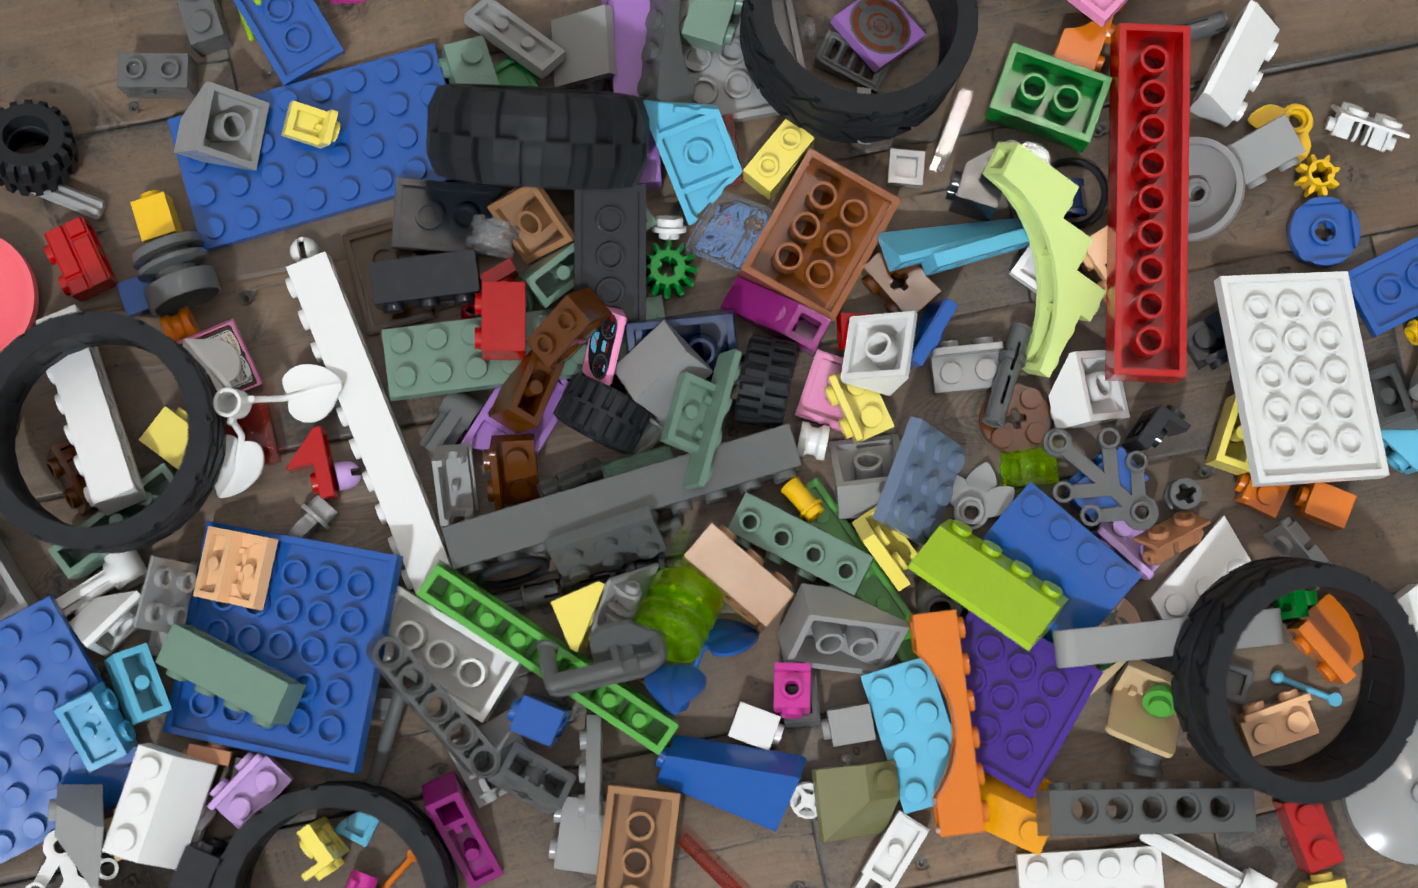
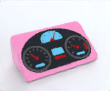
M607 307L612 314L589 338L582 371L588 377L610 386L627 318L623 310Z

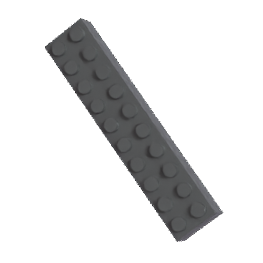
M790 424L719 444L715 449L711 462L713 465L712 475L703 487L690 490L682 487L691 455L689 453L442 527L453 569L464 572V575L474 576L489 568V564L520 558L522 554L533 551L537 556L548 554L545 539L649 505L657 521L659 520L658 513L672 510L673 515L693 510L692 503L706 500L707 505L718 503L727 499L728 492L739 489L741 495L746 492L751 493L760 490L761 483L773 479L775 485L788 482L795 478V472H798L802 466Z

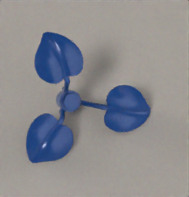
M715 619L706 622L697 632L698 639L703 644L699 646L692 666H677L676 664L669 666L662 664L656 671L644 677L645 685L652 696L661 704L662 709L677 715L688 709L689 702L703 692L706 687V676L698 669L704 652L710 650L713 655L718 657L740 654L758 641L759 633L743 623L730 619Z

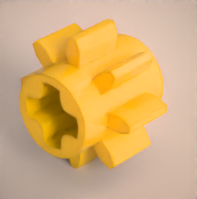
M1311 154L1307 158V165L1300 163L1295 168L1300 173V177L1294 185L1301 186L1305 190L1304 197L1316 192L1318 197L1328 195L1327 188L1335 189L1339 185V182L1334 177L1335 173L1340 170V167H1334L1329 162V155L1324 159L1317 160L1316 156ZM1312 173L1314 175H1321L1322 180L1320 178H1313Z

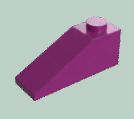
M453 770L422 785L425 808L469 887L476 888L503 875L504 872L473 804L455 771Z

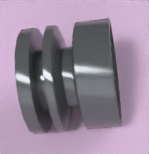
M198 231L178 232L158 238L141 246L131 254L132 266L138 270L136 274L138 280L142 283H150L144 289L143 294L152 315H174L179 312L180 308L185 306L191 310L213 300L222 292L223 288L215 268L211 265H202L208 260L209 252L203 247L204 240L202 234Z

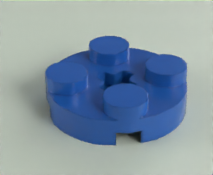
M1321 196L1308 200L1291 214L1287 225V241L1296 260L1313 267L1327 268L1341 263L1351 255L1360 240L1361 233L1359 220L1352 209L1348 210L1346 206L1341 204L1342 201L1336 198ZM1320 223L1324 224L1325 229H1331L1332 235L1326 237V241H1322L1315 234V230L1319 228Z

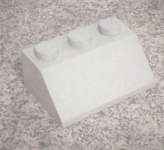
M1250 0L1233 21L1190 105V112L1223 129L1233 120L1239 122L1248 106V103L1243 101L1248 90L1254 92L1264 73L1259 71L1263 61L1269 62L1279 45L1274 39L1280 29L1257 2Z
M153 743L139 744L102 852L140 864L176 870L186 845L193 842L219 765Z

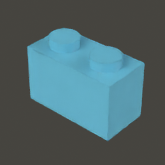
M147 642L112 654L104 660L124 717L132 726L162 716L172 710Z

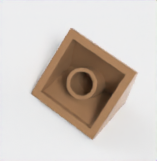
M514 187L487 206L526 265L574 240V233L543 188Z

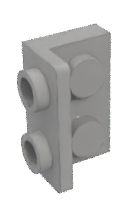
M980 337L972 339V344L959 346L957 340L939 342L937 348L933 351L931 350L929 354L934 395L992 389L1000 365L998 361L999 352L1004 349L1003 341L994 342L993 337Z

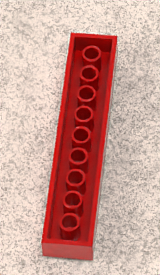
M1119 23L1111 35L1110 77L1113 79L1110 84L1105 381L1177 383L1186 378L1191 26Z

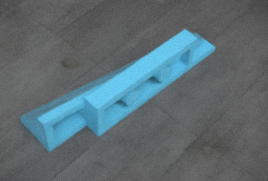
M1020 218L881 232L877 236L889 272L921 263L925 276L1026 248L1030 245L1028 235Z

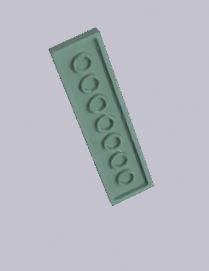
M662 295L646 297V320L665 317ZM554 309L526 312L525 341ZM482 317L382 330L390 401L500 388L522 361L482 360L481 349H475L474 343L475 327H482ZM626 328L624 329L617 363L629 353ZM588 341L570 360L561 363L564 367L558 380L571 379L573 375H585L582 367ZM525 342L526 357L531 351V347Z

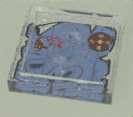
M964 88L960 89L929 170L937 173L943 172L972 100V91Z
M722 191L713 204L710 202L688 240L685 250L697 257L739 272L773 211L766 205Z

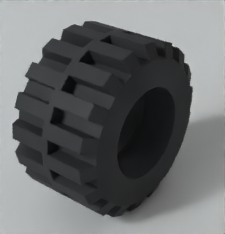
M24 100V104H17V101L9 103L10 107L7 109L0 107V186L5 185L6 190L13 194L19 190L21 196L29 197L30 192H35L36 196L44 195L43 191L50 189L51 192L58 190V184L62 183L65 185L69 182L68 174H75L79 155L72 127L66 115H61L60 109L55 106L49 108L48 103L44 101H39L38 104H33V100ZM38 142L46 144L43 148L33 153L20 154L15 152L18 148L28 143Z
M753 334L749 339L734 410L737 422L768 428H776L783 424L798 351L796 342Z
M573 375L553 412L556 418L566 426L623 454H633L652 417L651 413L635 402L633 398L585 375Z

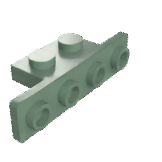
M737 349L719 354L711 382L688 372L680 373L678 376L660 441L691 454L682 487L688 490L705 486L712 475L713 465L711 462L715 449L719 446L722 439L721 426L724 415L727 414L732 403L730 394L733 383L738 378L741 370L739 361L742 352Z

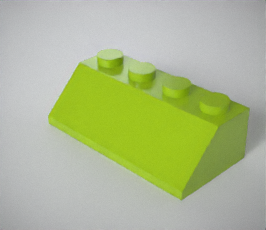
M948 519L939 525L907 568L1029 651L1049 631L1069 598L1064 596L1062 589L1053 582L1042 581L1033 575L1032 569L1019 560L1012 561L1002 554V549L994 542L989 540L983 541L972 533L973 530L966 523L960 520L953 521Z

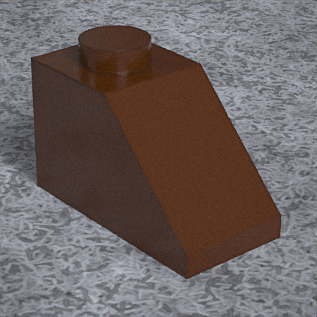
M531 349L501 386L489 417L517 434L538 427L564 365L560 363L548 368Z

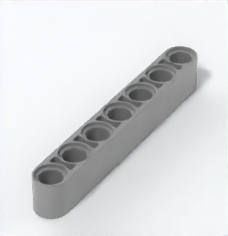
M1263 609L1257 614L1241 635L1235 649L1285 644L1281 609ZM1189 617L1052 631L1056 667L1066 668L1173 656L1174 646L1183 622Z

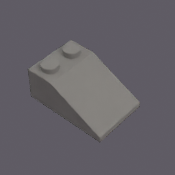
M801 583L777 632L784 663H811V668L866 674L889 667L910 627L908 622L836 588Z

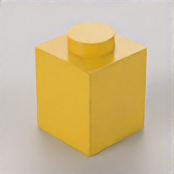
M147 191L139 196L140 199L130 202L143 243L147 244L158 238L183 232L174 201L164 191Z

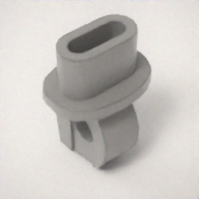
M317 494L308 505L304 503L300 505L304 516L291 528L287 535L308 539L316 529L323 532L330 529L328 523L338 512Z

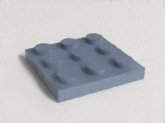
M910 416L872 519L913 542L924 546L939 525H941L940 520L945 506L952 499V487L955 479L964 466L967 449L923 419Z

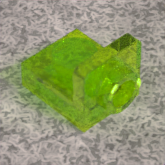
M1042 448L1019 449L1003 453L1000 456V473L1003 478V486L1015 488L1027 486L1030 482L1034 485H1052L1059 482L1057 460L1048 456Z

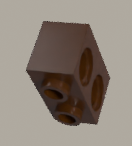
M587 287L567 294L525 342L543 363L550 368L570 360L612 313L592 289Z

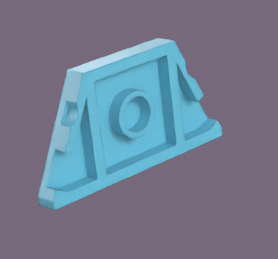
M643 100L650 119V131L688 225L694 224L698 220L697 215L710 202L713 204L722 194L724 187L732 184L743 172L717 105Z

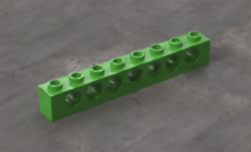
M441 560L438 561L416 594L541 678H543L537 644L543 640H550L558 645L559 648L555 657L559 672L593 664L592 660L581 653L571 650L568 644ZM625 682L568 695L658 755H660L679 727L678 717L665 711L660 705Z

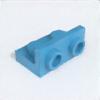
M103 682L94 685L89 691L58 705L54 709L56 716L89 773L127 755L137 744L134 727L128 720H124L118 709V700L112 690L107 689Z

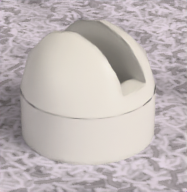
M299 237L290 246V255L296 263L307 259H302L299 247L301 243H304L308 258L320 253L316 242L309 237Z

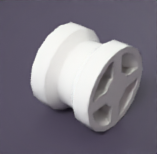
M802 421L797 444L799 456L803 457L809 454L814 455L816 460L824 461L830 426L822 425L820 428L812 427L809 422Z
M811 781L798 783L790 800L794 813L804 819L817 817L815 795L813 793L814 786Z

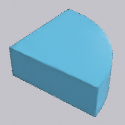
M356 812L342 820L334 832L367 847L380 821L373 816Z

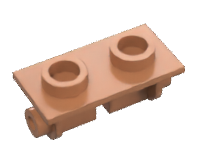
M1180 511L1168 520L1153 525L1147 531L1133 537V539L1145 545L1144 561L1148 565H1159L1173 557L1174 551L1180 553L1200 543L1204 536L1202 528L1211 524V521L1195 515L1191 511Z

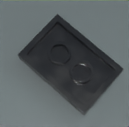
M397 177L391 249L433 253L475 249L479 257L497 258L500 225L487 206L502 196V187Z

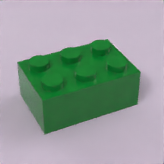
M1012 43L984 118L1083 153L1091 141L1113 78Z

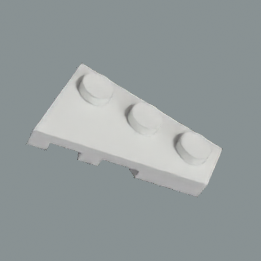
M1225 515L1215 522L1201 542L1191 549L1192 551L1178 567H1175L1148 598L1160 620L1188 617V613L1204 591L1220 577L1228 574L1229 571L1251 561Z

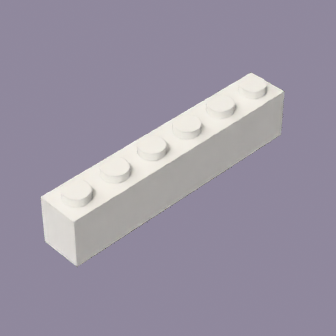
M74 304L36 320V324L52 317L82 311ZM98 346L89 347L66 356L51 366L46 373L50 381L56 385L58 394L54 396L55 402L63 415L65 414L68 423L64 426L65 434L69 442L75 445L77 455L74 456V463L78 472L86 480L87 486L83 488L86 500L91 507H97L108 516L146 500L147 497Z

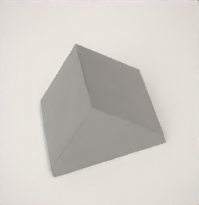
M664 319L616 364L614 372L633 400L662 420L668 414L680 373L688 372L705 380L713 373V370Z

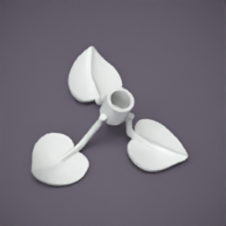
M186 338L183 340V347L205 368L206 374H209L218 391L213 399L215 411L223 417H228L227 424L231 425L238 435V438L233 435H226L225 458L218 480L214 485L219 498H228L242 493L255 483L264 468L265 456L263 448L257 442L245 441V433L237 422V419L245 417L250 412L253 403L288 401V410L295 419L305 423H313L322 420L332 411L343 388L342 380L333 371L314 364H303L295 366L284 375L282 384L287 394L249 396L244 391L232 389V386L229 384V382L234 381L239 376L241 371L240 356L231 344L218 339Z

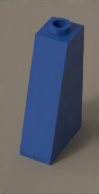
M675 735L670 748L665 746L658 756L655 766L660 767L661 770L656 782L776 832L798 785L806 757Z

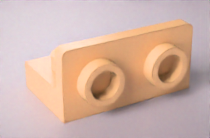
M1292 688L1277 693V700L1271 703L1264 704L1263 700H1258L1242 706L1244 712L1234 715L1246 749L1252 757L1320 733L1308 701L1312 700L1310 692L1298 693L1297 688Z

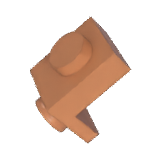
M195 742L189 743L188 749H184L182 753L211 763L231 766L234 765L235 758L239 755V750L208 742V744Z

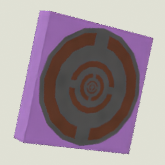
M857 0L835 15L830 22L875 74L920 43L926 36L896 0Z

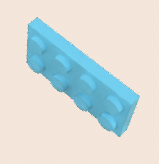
M920 658L861 675L860 677L887 760L896 761L900 802L904 814L932 807V795L942 780L948 764L952 742L951 719L937 679Z

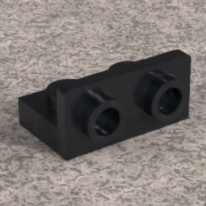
M1219 310L1187 328V352L1198 370L1209 365L1211 370H1214L1229 361Z
M1160 405L1142 413L1121 446L1129 452L1148 450L1151 446L1156 448L1166 435L1170 437L1187 432L1191 425L1183 420L1185 415L1171 405H1166V407Z

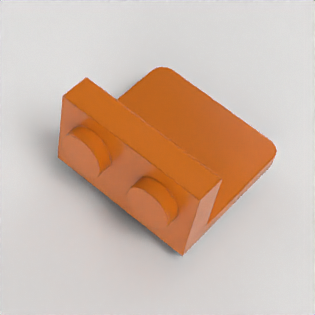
M1326 593L1318 600V604L1308 609V617L1296 619L1286 630L1293 637L1291 641L1302 654L1308 655L1317 665L1315 667L1316 671L1325 681L1346 685L1356 676L1352 668L1364 659L1358 632L1349 614L1332 595Z

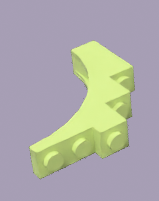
M998 142L982 174L1002 191L1016 210L1028 235L1035 262L1037 282L1035 318L1032 327L1033 331L1024 355L1027 358L1026 364L1021 369L1028 374L1049 378L1052 371L1057 367L1059 358L1068 340L1072 337L1078 320L1091 322L1094 314H1096L1100 307V302L1106 290L1077 271L1079 265L1086 258L1087 250L1093 240L1064 219L1066 212L1073 204V198L1079 186L1020 143Z

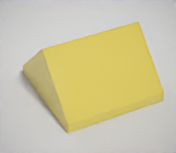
M601 582L593 583L551 601L570 649L584 655L589 645L588 637L593 625V616L597 612L603 596L605 584Z

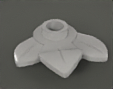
M988 462L976 467L966 479L957 475L952 487L953 495L950 504L954 506V518L966 523L972 530L980 529L987 523L989 518L998 517L1003 514L1015 498V489L1010 486L997 487L998 483L995 472ZM970 508L978 509V515L974 519L966 517V513Z

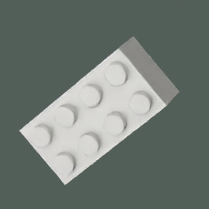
M397 587L388 635L403 641L463 712L481 723L487 722L522 664L407 588ZM386 642L383 662L388 661L393 656L394 648L390 642ZM414 669L405 672L404 675L417 682V673Z

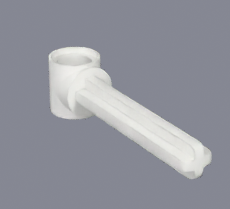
M137 550L116 554L109 553L104 558V570L57 598L56 601L65 617L73 614L84 602L92 601L113 588L125 591L143 583L148 569Z
M1174 834L1139 835V839L1142 842L1153 846L1162 853L1226 888H1276L1278 886L1277 882L1248 867V869L1244 868L1240 871Z

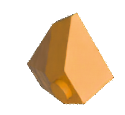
M984 771L985 784L979 785L981 800L986 799L989 808V822H984L985 831L1039 856L1048 836H1038L1036 792L1048 790V783L1054 782L1043 778L1031 799Z

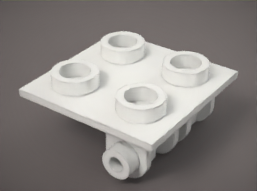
M1343 101L1341 107L1331 104L1330 107L1336 112L1335 117L1329 116L1324 129L1330 131V135L1348 139L1350 134L1349 141L1354 142L1362 125L1366 124L1359 144L1364 146L1367 142V147L1379 150L1380 152L1393 150L1397 138L1392 137L1393 134L1408 139L1410 137L1408 133L1401 129L1403 124L1397 122V119L1376 112L1374 118L1368 116L1369 112L1364 111L1362 107Z

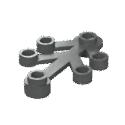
M1054 428L1043 436L1042 449L1048 456L1053 458L1064 457L1093 482L1071 485L1066 481L1058 482L1051 489V496L1055 502L1064 504L1072 499L1111 497L1121 506L1100 509L1095 505H1087L1079 511L1078 517L1082 525L1092 527L1101 522L1125 521L1134 530H1146L1156 523L1159 515L1158 506L1152 498L1146 495L1144 469L1148 465V458L1145 453L1138 450L1130 452L1125 457L1124 465L1130 471L1131 494L1120 486L1116 446L1120 442V434L1115 428H1104L1097 435V443L1101 447L1103 471L1072 445V438L1066 430ZM1105 432L1113 434L1114 443L1112 445L1104 443L1103 434ZM1054 436L1063 438V448L1058 449L1053 446L1052 439ZM1133 455L1141 458L1142 465L1140 468H1134L1131 465L1130 459ZM1059 486H1064L1068 489L1069 495L1066 499L1058 497L1057 488ZM1138 505L1145 507L1147 511L1144 519L1138 518L1135 514V509ZM1087 509H1091L1096 513V520L1093 523L1086 521L1084 517Z

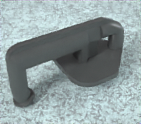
M621 620L604 624L595 628L590 633L589 643L593 660L592 665L559 672L555 654L558 652V645L550 640H543L537 644L545 688L550 695L555 697H562L648 676L665 662L668 655L662 631L632 620Z

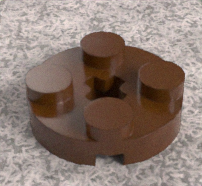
M1024 384L1015 385L1006 417L1011 415V410H1017L1018 414L1023 415L1024 421L1020 422V428L1014 429L1013 424L1006 423V420L1003 428H994L984 424L982 418L984 417L990 396L986 398L980 410L979 426L983 437L988 443H991L1005 454L1019 455L1033 450L1042 442L1043 436L1050 429L1051 415L1050 408L1038 389Z

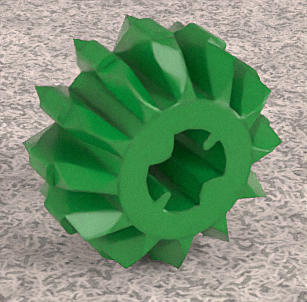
M666 240V250L661 251L660 246L657 243H653L652 249L655 255L653 256L646 252V262L648 263L646 264V287L654 284L651 289V295L657 296L661 289H663L665 300H670L671 290L675 289L679 297L685 295L682 284L693 288L695 285L694 281L688 276L698 274V267L689 265L695 260L693 253L682 256L685 252V244L680 243L674 251L672 250V241ZM669 263L670 267L673 264L676 266L673 276L667 277V273L664 276L661 275L663 264Z

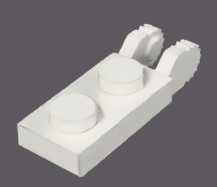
M897 810L861 869L862 874L853 888H865L870 879L881 884L879 888H895L930 829Z

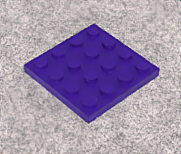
M969 611L964 620L965 638H961L960 642L962 653L968 654L970 663V675H965L967 690L972 689L975 701V711L970 712L971 726H977L980 747L974 748L976 763H982L983 771L1032 799L1103 672L1091 665L1057 668L1054 644L1041 638L1028 651Z

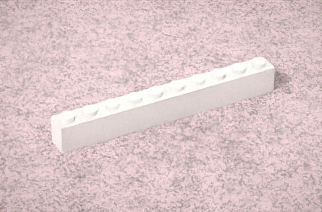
M324 251L287 266L286 269L290 277L285 279L292 298L298 297L302 306V310L298 311V315L304 329H311L315 342L310 343L316 360L318 363L323 361L325 367L337 374L342 380L343 388L338 397L341 406L336 408L337 414L344 427L349 425L354 437L349 440L352 452L356 459L362 458L367 471L362 472V476L369 492L375 490L379 500V504L375 505V509L383 525L388 523L393 535L388 538L391 550L394 555L403 556V563L406 569L401 570L405 585L408 590L414 588L417 594L439 560L452 568L453 566L446 542L334 262L330 255Z

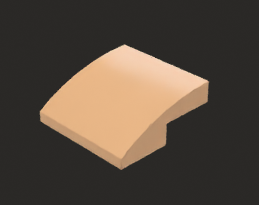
M208 526L193 596L263 610L278 540Z

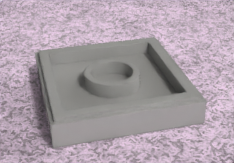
M604 4L551 20L552 42L566 51L565 61L554 69L556 88L566 89L617 75L612 6Z

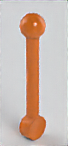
M408 850L407 858L380 888H390L412 862H417L411 850Z

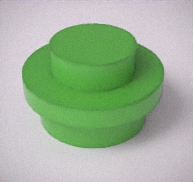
M1161 683L1150 686L1142 698L1143 708L1149 714L1156 717L1174 715L1175 710L1171 686Z

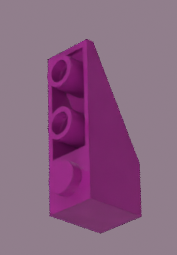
M738 276L720 306L723 309L734 308V314L737 317L778 339L796 342L797 349L811 357L815 354L831 323L830 319L801 303Z

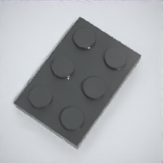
M649 505L545 539L548 553L565 583L584 581L590 575L605 570H617L630 561L650 559L659 552L667 550L664 538Z

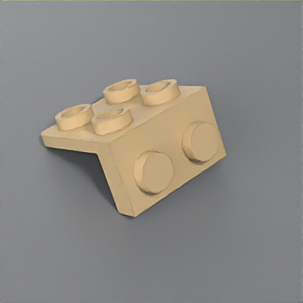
M1142 660L1126 661L1112 686L1105 724L1106 732L1165 758H1171L1176 751L1180 724L1175 713L1169 717H1156L1149 714L1143 708L1142 698L1149 687L1154 684L1161 683L1171 686V680L1174 675Z

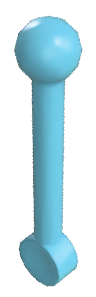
M1279 670L1271 674V680L1275 684L1284 683L1304 692H1310L1312 695L1325 699L1330 706L1336 707L1342 703V696L1339 693H1326L1285 677L1284 673Z

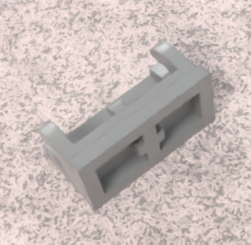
M472 443L436 446L432 458V468L440 526L451 525L453 518L463 516L464 521L474 518L475 511H479Z

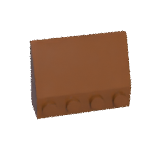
M809 148L738 276L801 303L827 317L833 323L879 242L878 234L885 231L901 199L814 149Z

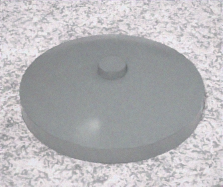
M1417 720L1412 735L1406 739L1408 741L1407 745L1394 764L1377 780L1367 784V787L1341 799L1350 826L1369 848L1391 860L1418 865Z

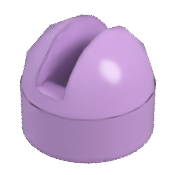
M351 461L334 463L340 491L353 488L360 482L361 475H351V472L360 469L356 463Z

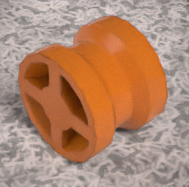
M187 306L180 308L179 312L173 316L166 314L160 317V324L164 334L174 341L200 332L198 324Z

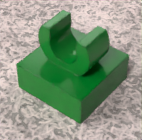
M1305 589L1293 591L1273 601L1274 608L1281 609L1282 619L1308 617V605L1318 604L1317 591H1305Z

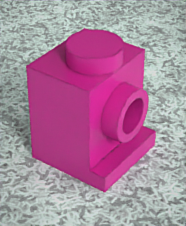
M774 662V712L781 713V717L786 719H800L803 717V714H811V663ZM788 685L799 687V691L794 695L788 694L785 689Z

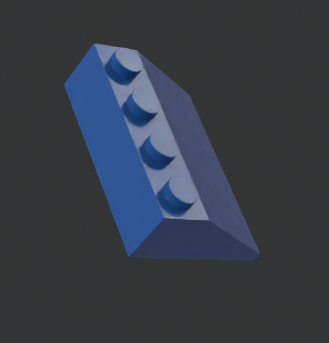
M1032 482L1025 487L981 539L997 544L1002 549V554L1012 561L1019 560L1032 569L1033 575L1042 581L1053 582L1062 589V594L1069 598L1049 631L1042 637L1054 644L1052 631L1098 627L1142 577V575Z

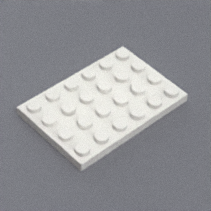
M1348 271L1219 276L1215 279L1214 285L1252 486L1262 487L1382 479L1389 476Z

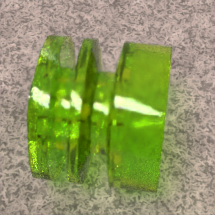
M679 567L664 568L657 572L646 594V599L642 601L633 621L660 630L663 633L667 645V661L690 663L698 659L710 635V630H712L724 606L723 597L713 583L692 570Z

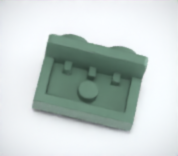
M483 35L443 45L441 58L437 59V62L442 69V78H448L450 84L500 85Z

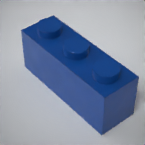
M535 693L525 694L522 699H515L510 708L507 719L512 721L509 730L551 747L559 743L573 709Z

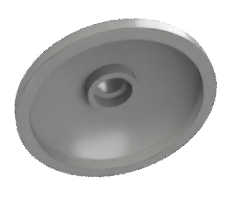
M1189 137L1188 242L1210 238L1226 228L1239 212L1245 195V175L1238 158L1222 143L1205 137ZM1203 189L1204 196L1200 200H1195L1197 191Z

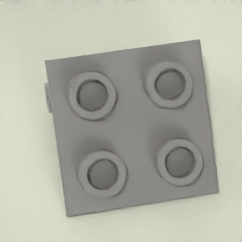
M151 556L133 627L169 633L173 623L185 624L199 565Z
M657 563L608 579L603 588V596L599 608L593 616V625L590 633L601 625L621 620L639 622L659 567Z
M508 710L477 727L495 747L499 755L503 748L514 741L528 748L521 734L509 730L512 721L507 719ZM463 735L460 736V737H458V738H456V739L453 740L452 742H457V741L461 740V738L463 737ZM485 750L478 752L474 757L473 763L476 769L483 767L487 762ZM450 754L479 809L508 793L488 782L487 778H480L468 773Z

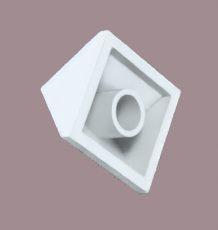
M916 311L850 316L840 380L845 384L891 396L909 378L918 315Z

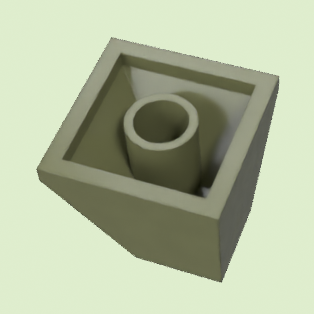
M895 760L866 761L812 770L820 843L885 832L900 798Z

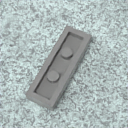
M481 0L464 14V23L478 34L483 35L485 39L540 79L545 78L565 61V50L495 0Z
M587 715V728L580 729V750H586V761H579V783H585V794L578 795L579 817H585L587 830H602V717L599 715Z

